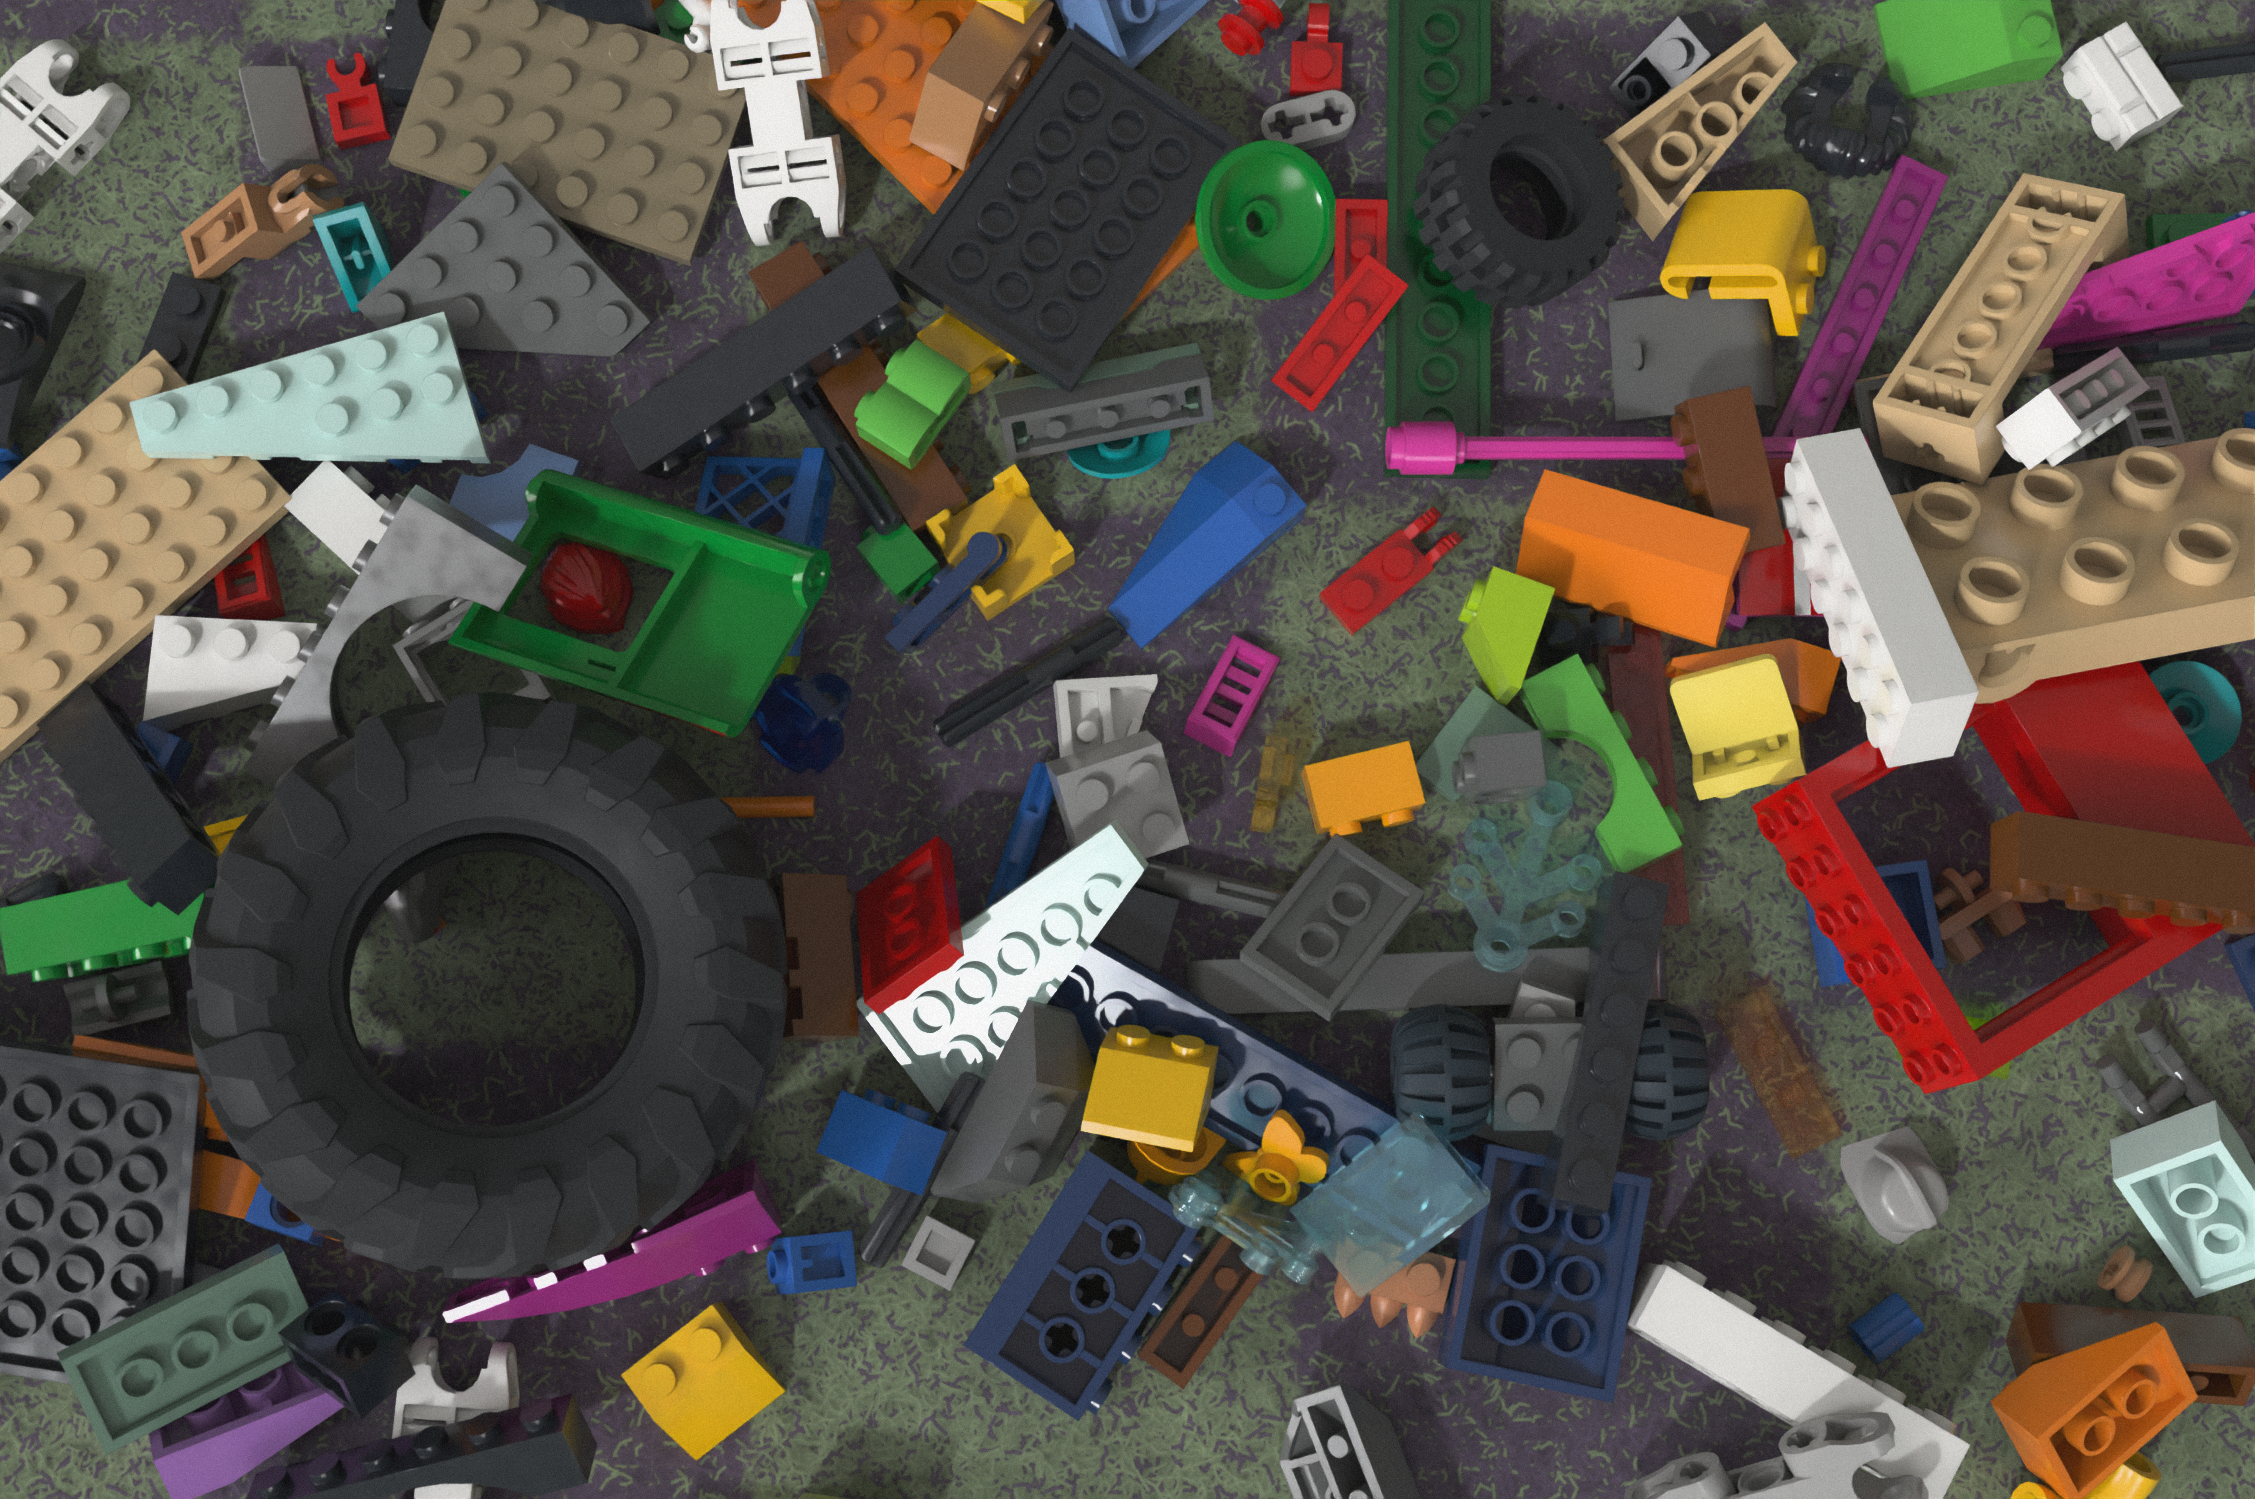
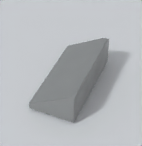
M246 66L238 68L261 163L271 175L303 167L310 163L322 162L299 68L297 66Z

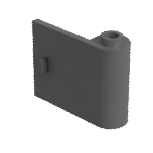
M1709 289L1691 291L1689 299L1665 294L1608 302L1616 423L1671 418L1675 415L1674 406L1687 399L1749 385L1758 419L1771 416L1777 412L1768 299H1711Z

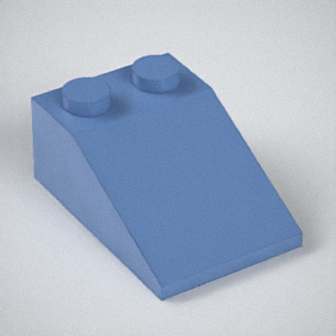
M1056 0L1067 30L1071 28L1131 69H1134L1210 1Z

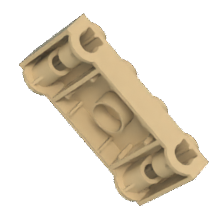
M2236 428L2223 433L2220 437L2159 448L2135 446L2126 449L2119 455L2055 465L2054 467L2050 464H2038L2030 470L2025 467L2019 473L1987 478L1983 485L1971 481L1957 484L1933 482L1920 487L1917 491L1891 495L1979 690L1975 701L1976 704L1994 703L2010 698L2028 688L2036 680L2255 639V429Z

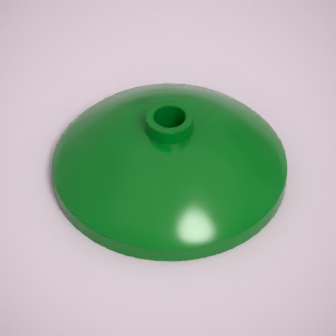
M1261 140L1240 145L1226 153L1217 161L1206 176L1196 205L1195 224L1197 240L1210 270L1229 289L1253 299L1272 300L1286 298L1309 286L1325 268L1334 248L1336 199L1332 186L1318 163L1306 152L1289 143ZM1249 213L1253 215L1255 220V226L1252 230L1247 227L1246 223Z

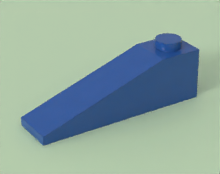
M1234 441L1194 474L1109 606L1108 611L1142 650L1301 522L1307 505L1273 465L1239 442Z

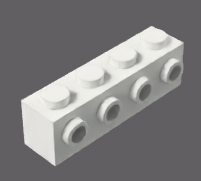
M2116 347L2048 387L1995 427L2002 435L2001 441L2007 453L2014 460L2023 462L2028 470L2045 459L2054 467L2130 416L2132 413L2126 405L2150 388L2121 350Z

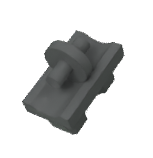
M164 961L63 985L71 1010L73 1038L75 1035L93 1036L176 1015L167 962Z

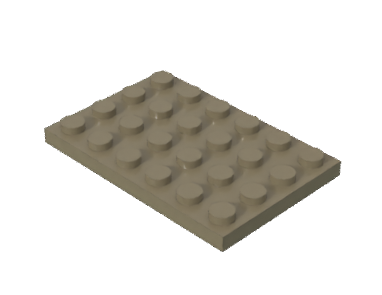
M445 0L388 160L393 166L470 192L500 163L507 162L564 224L692 266L729 160L728 150L734 146L747 108L745 88L718 90L712 54L693 52L686 45L623 23L607 25L567 13L544 3L540 4L534 0ZM732 61L733 66L741 65Z

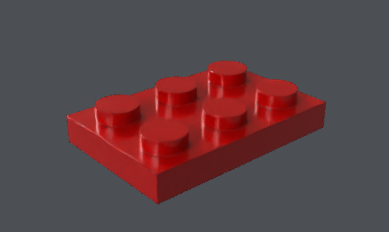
M938 835L856 893L864 1004L877 1014H881L898 1001L907 999L918 987L940 972L947 971L957 960L965 956L952 847Z

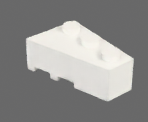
M323 461L290 495L292 499L284 507L351 568L368 539L378 544L388 527L379 522L389 505L390 500L383 494L375 501L368 496L375 487L351 465L343 473L331 461ZM353 569L358 575H360V572ZM442 595L422 596L403 600L392 605L415 624L426 619L434 621L444 615L450 609V604L458 597Z
M155 615L143 721L163 731H169L192 722L211 717L218 718L229 715L231 712L260 704H270L285 677L288 675L296 680L306 663L297 659V656L312 632L315 630L323 635L326 630L317 623Z

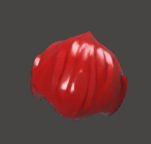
M569 542L566 545L561 544L552 550L550 556L546 558V564L540 573L539 587L542 590V595L547 598L546 608L561 626L566 625L577 632L586 634H609L623 630L625 616L631 605L634 592L629 576L630 571L618 555L580 542Z

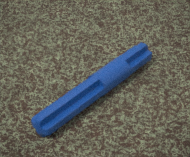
M1037 761L1033 765L1024 795L1002 852L1001 861L984 910L989 907L1001 886L1011 892L1024 883L1032 867L1055 796L1046 762Z

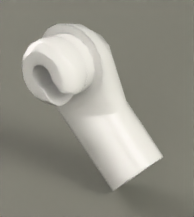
M678 0L693 17L690 34L684 35L685 45L696 53L707 52L713 54L710 41L711 0Z

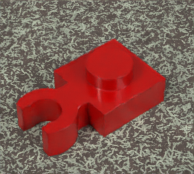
M360 52L354 53L356 68L351 74L342 75L341 69L334 58L328 59L326 64L329 77L336 87L340 89L339 92L326 94L325 96L334 139L341 150L392 139L382 91L376 83L368 85L371 79V69Z

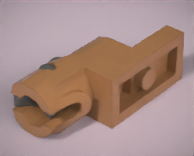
M310 163L304 165L299 170L293 169L270 187L244 182L181 232L195 279L213 281L243 257L261 260L274 259L296 241L317 230L312 220L313 215L344 207V198L341 197L337 186L339 182L333 172L322 165Z

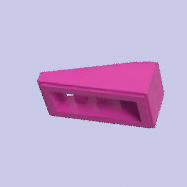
M1233 635L1187 719L1184 734L1231 757L1281 657ZM1234 657L1261 670L1258 678L1232 666L1231 663ZM1226 676L1251 689L1249 695L1222 683L1224 677ZM1215 695L1241 708L1239 714L1213 703ZM1205 714L1208 715V716H1210V717H1212V718H1214V719H1216V720H1218V721H1220V722H1222L1223 724H1221V723H1219V722H1217V721H1215V720H1213V719H1211V718L1205 716Z

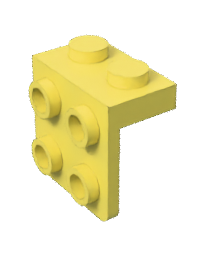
M1761 654L1672 679L1670 682V694L1692 754L1693 785L1699 801L1713 797L1728 798L1742 790L1766 784L1782 785L1790 782L1795 777L1807 775L1804 741L1775 656Z

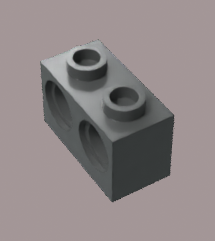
M1540 730L1474 736L1458 754L1459 761L1452 762L1455 793H1463L1464 807L1528 801L1547 785Z

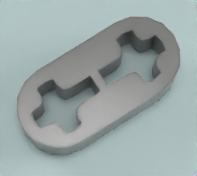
M1337 90L1323 91L1275 104L1269 107L1263 114L1260 124V139L1282 141L1294 145L1301 150L1337 142L1345 138L1352 130L1356 116L1355 105L1349 96ZM1332 106L1335 113H1344L1340 117L1338 126H1332L1329 119L1312 122V120L1323 117L1325 107ZM1278 119H1283L1286 126L1303 123V125L1292 128L1291 136L1288 139H1283L1280 132L1271 133L1275 129V122Z

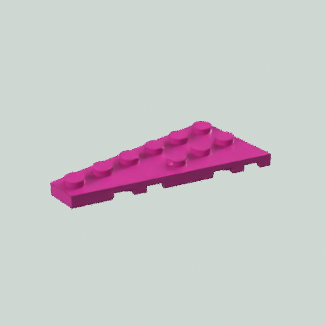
M2255 212L2085 273L2036 351L2046 348L2054 349L2064 344L2099 341L2238 315L2255 289Z

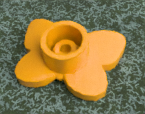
M1280 1109L1270 1118L1263 1133L1262 1147L1257 1152L1246 1151L1229 1154L1225 1157L1222 1164L1236 1176L1249 1183L1253 1191L1263 1199L1284 1206L1293 1205L1299 1195V1182L1312 1184L1323 1180L1329 1168L1330 1160L1329 1155L1322 1149L1304 1146L1306 1138L1303 1130L1287 1111Z

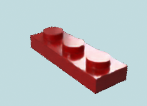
M1366 253L1270 380L1313 412L1409 285Z

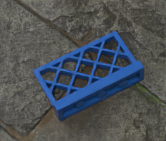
M804 448L802 458L707 456L695 512L716 518L726 512L736 524L753 529L775 514H778L784 521V526L781 531L775 534L776 536L822 549L836 477L827 458L825 448ZM720 474L742 475L746 480L725 496H722L716 489ZM777 476H794L792 486L775 498L764 487V485ZM754 492H757L767 503L743 519L733 507ZM806 624L787 656H800Z

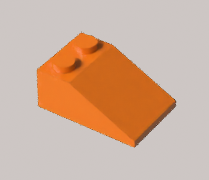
M2154 1322L2034 1364L2017 1379L2009 1382L1990 1403L2026 1468L2062 1498L2083 1499L2198 1398V1395L2165 1328L2159 1323Z

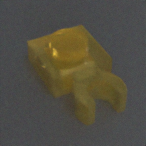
M1270 735L1265 737L1250 831L1271 834V830H1273L1280 785L1290 786L1295 755L1285 753L1288 738Z

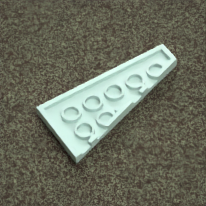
M444 311L129 402L142 451L149 458L215 459L217 456H249L251 460H272V457H299L301 460L367 462H386L388 459H420L421 462L442 463V460H470L471 463L491 464L450 323Z
M1116 819L961 926L965 956L957 960L947 971L940 972L918 987L907 999L898 1001L881 1014H877L864 1004L863 994L856 1000L859 1010L937 1113L940 1111L960 1075L965 1071L974 1073L985 1081L987 1080L1027 1001L1048 1003L1149 863Z

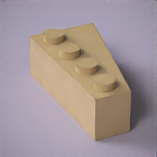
M1766 22L1602 141L1601 145L1608 144L1614 155V158L1610 160L1613 170H1620L1623 188L1618 191V197L1624 198L1625 207L1652 241L1655 240L1796 65L1797 61Z

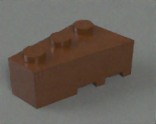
M780 873L769 878V885L776 894L782 919L787 959V974L783 976L788 990L787 1008L781 1041L832 1042L859 1036L850 919L853 913V894L851 889H847L846 875Z

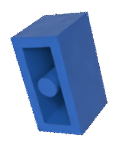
M866 1088L862 1098L841 1090L816 1152L880 1181L922 1196L947 1132L927 1124L930 1113L900 1101L896 1111H894L896 1099Z

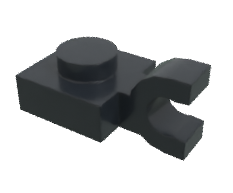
M1589 607L1547 612L1540 631L1541 666L1550 668L1576 654L1579 655L1584 665L1599 663V647L1635 645V624L1633 622H1623V617L1621 616L1597 620V611Z

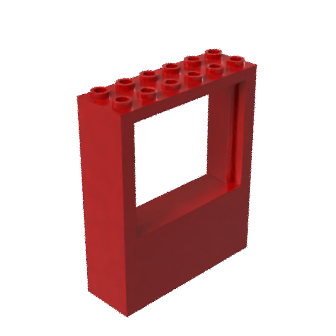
M2140 661L2036 680L2028 688L2010 698L1994 703H1974L1964 730L1973 726L2025 812L2255 847V843ZM1867 740L1751 806L1757 815V824L1761 833L1769 842L1775 845L1786 863V873L1791 883L1804 893L1813 908L1818 928L1836 946L1844 960V969L1853 984L1863 991L1873 1008V1016L1877 1026L1885 1035L1892 1039L1903 1058V1067L1906 1074L1916 1085L1920 1086L1924 1094L1982 1079L2222 930V924L2211 922L2201 926L2174 925L2170 922V916L2158 914L2150 918H2125L2118 915L2117 908L2104 906L2098 910L2087 911L2109 947L1973 1030L1836 803L1901 766L1887 768L1880 749L1874 748L1870 741Z

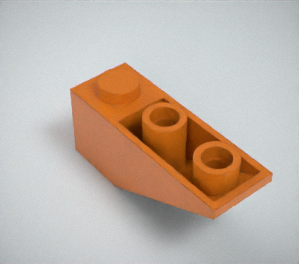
M1788 638L1675 657L1662 667L1660 675L1674 679L1681 675L1761 654H1771L1777 659L1798 726L1803 727L1806 725V722L1813 723L1826 714L1841 657H1835L1830 650Z

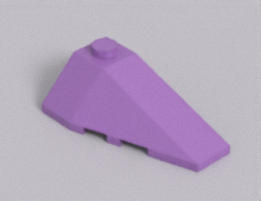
M289 1361L149 1433L153 1462L171 1499H194L233 1483L344 1406L296 1371L292 1361Z

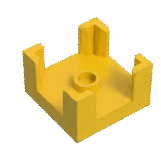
M1015 464L993 478V491L953 517L947 508L926 521L931 539L948 564H953L955 567L968 555V542L978 532H988L1001 536L1009 543L1011 553L1008 561L982 587L974 585L970 588L971 598L987 621L1075 564L1073 547L1059 529L1055 532L1031 497L1028 482Z

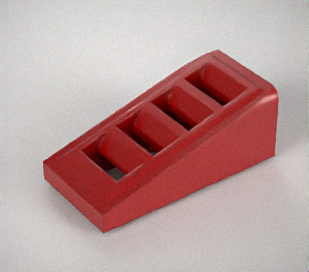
M265 532L237 557L252 554V560L232 566L229 564L214 577L219 614L224 619L268 621L285 616L283 599ZM256 575V581L235 587L234 580Z

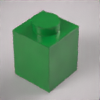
M905 522L899 530L893 531L889 536L878 534L874 526L871 525L861 535L863 542L856 546L861 559L900 606L930 583L934 576L940 572L938 561Z

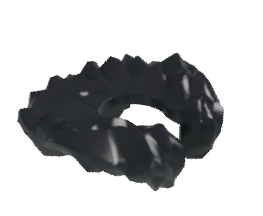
M1838 62L1824 63L1821 68L1810 71L1809 77L1794 88L1781 105V112L1786 115V126L1784 129L1786 144H1792L1796 153L1803 154L1806 163H1813L1817 171H1826L1830 177L1840 175L1849 180L1854 175L1859 178H1865L1869 173L1873 176H1878L1882 169L1886 172L1893 167L1898 154L1904 152V148L1908 146L1911 140L1914 122L1912 113L1908 108V98L1891 75L1879 74L1870 85L1865 97L1870 114L1867 128L1859 133L1849 128H1840L1834 125L1831 120V108L1853 83V67L1851 64Z

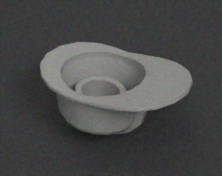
M1906 1126L1841 1147L1840 1166L1845 1181L1863 1210L1868 1222L1880 1236L1893 1243L1900 1244L1914 1233L1937 1225V1220L1940 1219L1943 1212L1948 1210L1949 1196L1945 1180L1922 1141L1910 1127Z

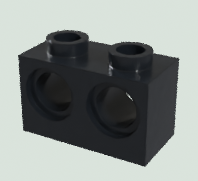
M331 1290L278 1332L296 1371L361 1419L416 1374L406 1353L411 1349V1345L405 1334L391 1322L386 1326L378 1322L372 1311L362 1301L357 1299L352 1303L335 1290Z

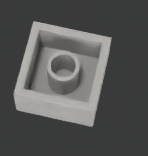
M1145 730L1045 763L1070 849H1073L1114 819L1118 821L1144 858L1189 844L1161 742L1149 731Z

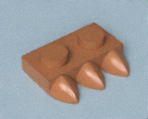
M1348 1230L1334 1282V1297L1341 1316L1345 1318L1358 1309L1364 1301L1366 1294L1369 1293L1371 1294L1370 1304L1374 1320L1378 1327L1382 1328L1396 1317L1403 1303L1407 1304L1409 1326L1415 1338H1418L1431 1329L1440 1313L1443 1314L1456 1259Z

